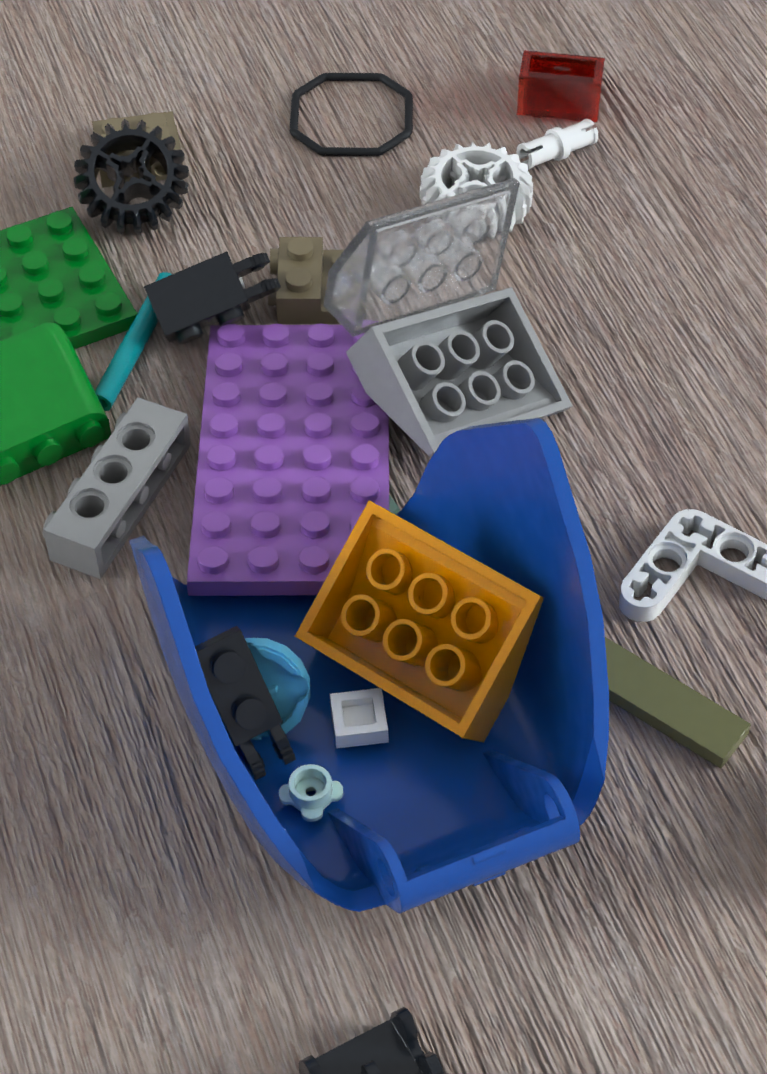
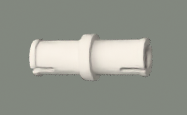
M584 119L563 129L554 127L547 130L545 136L519 144L516 153L519 155V160L529 156L528 160L522 162L528 164L529 170L552 159L556 161L563 160L569 157L570 152L597 143L598 130L596 127L586 132V128L594 125V122L590 119Z

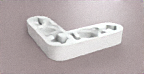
M695 509L679 511L671 518L624 578L620 588L619 608L631 620L637 622L654 620L661 614L697 565L767 600V544L702 511ZM691 530L698 532V533H695V532H694L693 534H691L690 537L684 535V534L690 533ZM712 540H714L712 548H707L706 546L710 547ZM727 548L738 549L744 553L746 559L740 562H731L722 557L720 552ZM660 558H669L677 562L680 567L675 571L665 572L659 570L653 562ZM754 562H759L760 564L757 563L755 571H752ZM648 582L652 584L650 598L644 597L641 601L633 598L634 596L640 597L644 593Z

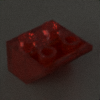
M524 50L519 75L517 115L566 119L577 122L590 119L593 122H598L605 58Z

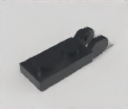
M235 626L195 646L209 692L234 746H238L254 779H260L266 775L265 764L250 739L265 731L268 732L273 742L272 747L277 757L285 765L296 760L287 736L280 726L283 721L241 630Z

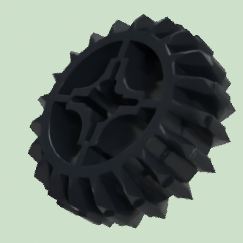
M124 119L121 122L122 130L115 131L114 127L107 123L105 126L106 137L93 132L91 135L93 146H81L80 153L84 159L75 161V171L79 175L74 177V186L81 190L78 194L80 204H89L87 208L88 215L93 218L102 214L100 219L101 226L107 228L113 221H117V232L122 234L126 230L127 224H133L135 234L139 235L142 233V223L148 222L149 227L152 230H156L158 228V216L170 222L173 218L170 207L180 209L183 206V199L179 195L188 193V183L183 179L189 176V168L181 164L185 160L184 152L182 150H173L176 146L175 139L170 136L161 140L162 129L159 126L153 128L148 133L146 132V122L143 120L137 124V129H130L129 122ZM135 150L128 156L116 155L122 151ZM152 156L161 163L167 174L164 185L157 182L156 176L148 171L150 168L149 160ZM100 169L107 172L108 178L115 182L113 186L114 194L111 199L102 192L96 182ZM139 172V179L132 177L129 182L126 181L125 183L124 175L131 177L134 173ZM142 197L148 199V201L140 204H128L135 198Z

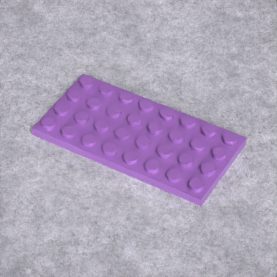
M322 323L315 325L226 324L222 327L220 325H210L187 573L188 596L317 595L367 502L370 500L389 511V416L365 392L346 354V351L371 327L376 325L369 323L359 325H328Z

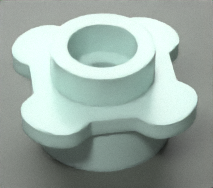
M314 764L298 767L290 775L289 784H284L279 789L281 803L297 808L301 811L302 818L309 822L320 820L323 816V810L331 802L339 801L343 797L342 784L339 781H332L329 772L325 768ZM309 791L316 792L313 796H309L306 794V792Z

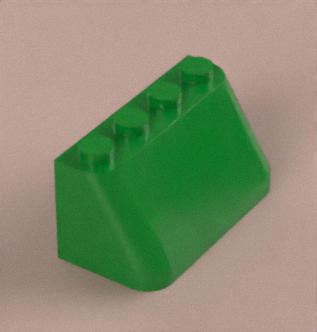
M52 322L42 323L0 340V486L11 483L15 479L44 466L52 465L58 460L83 449L93 447L110 437L109 419L70 339L58 324Z

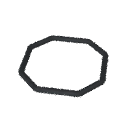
M323 73L296 89L292 94L290 133L294 138L319 155L379 156L409 138L413 132V95L409 90L382 73ZM325 81H381L405 97V130L378 148L322 147L298 131L299 99L302 95Z

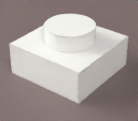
M381 688L330 694L336 749L389 742L388 725Z

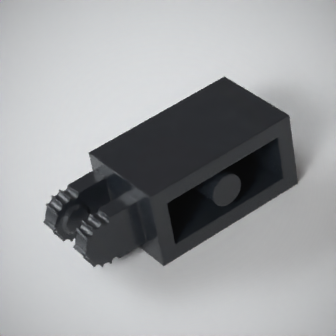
M226 251L144 286L169 343L178 340V343L181 345L194 341L204 335L203 328L219 322L220 327L236 323L245 317L243 311L251 308L249 303L278 291L281 285L277 278L265 279L247 289H243L239 280L242 276L263 269L270 262L267 253H259L232 264Z

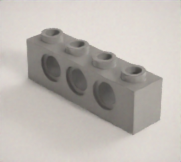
M137 397L127 413L123 412L118 417L113 433L104 445L101 444L96 448L91 464L81 478L74 479L64 502L57 511L49 514L44 523L43 537L46 541L50 561L98 579L102 578L191 446L187 414Z

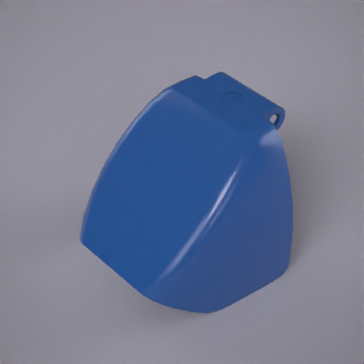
M540 418L470 426L448 435L429 460L415 493L397 514V516L544 597L509 698L484 743L460 737L382 690L389 742L336 749L330 694L379 687L295 637L317 595L188 596L187 585L172 577L167 562L158 546L151 544L145 536L129 540L155 632L185 712L226 792L252 834L273 860L302 886L337 906L361 912L387 905L400 914L472 885L474 887L505 875L508 870L577 844L580 840V825L590 816L597 803L605 781L609 740V686L603 614L590 551L558 444L546 422ZM235 626L241 630L244 638H268L287 646L302 660L310 677L311 696L302 719L285 734L293 749L296 760L285 765L277 757L272 747L273 742L270 736H263L261 740L250 739L265 764L266 775L258 780H255L250 773L238 746L235 747L229 738L209 692L195 646ZM308 764L319 765L329 772L332 781H339L343 786V797L339 801L331 802L323 810L322 818L314 822L304 820L301 816V811L292 805H284L279 799V789L282 785L289 784L292 772L298 767ZM315 791L306 792L309 796H313L316 793Z

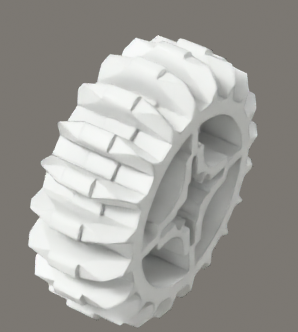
M472 141L470 147L463 148L456 144L453 151L441 149L439 157L430 158L429 165L423 168V174L421 175L419 197L425 211V217L433 220L434 227L444 226L447 235L460 232L462 239L468 235H476L481 240L484 234H490L497 238L501 230L512 232L515 224H523L526 213H529L532 205L533 182L532 176L528 171V164L520 163L518 154L507 155L505 147L495 150L491 148L490 142L484 147H479Z

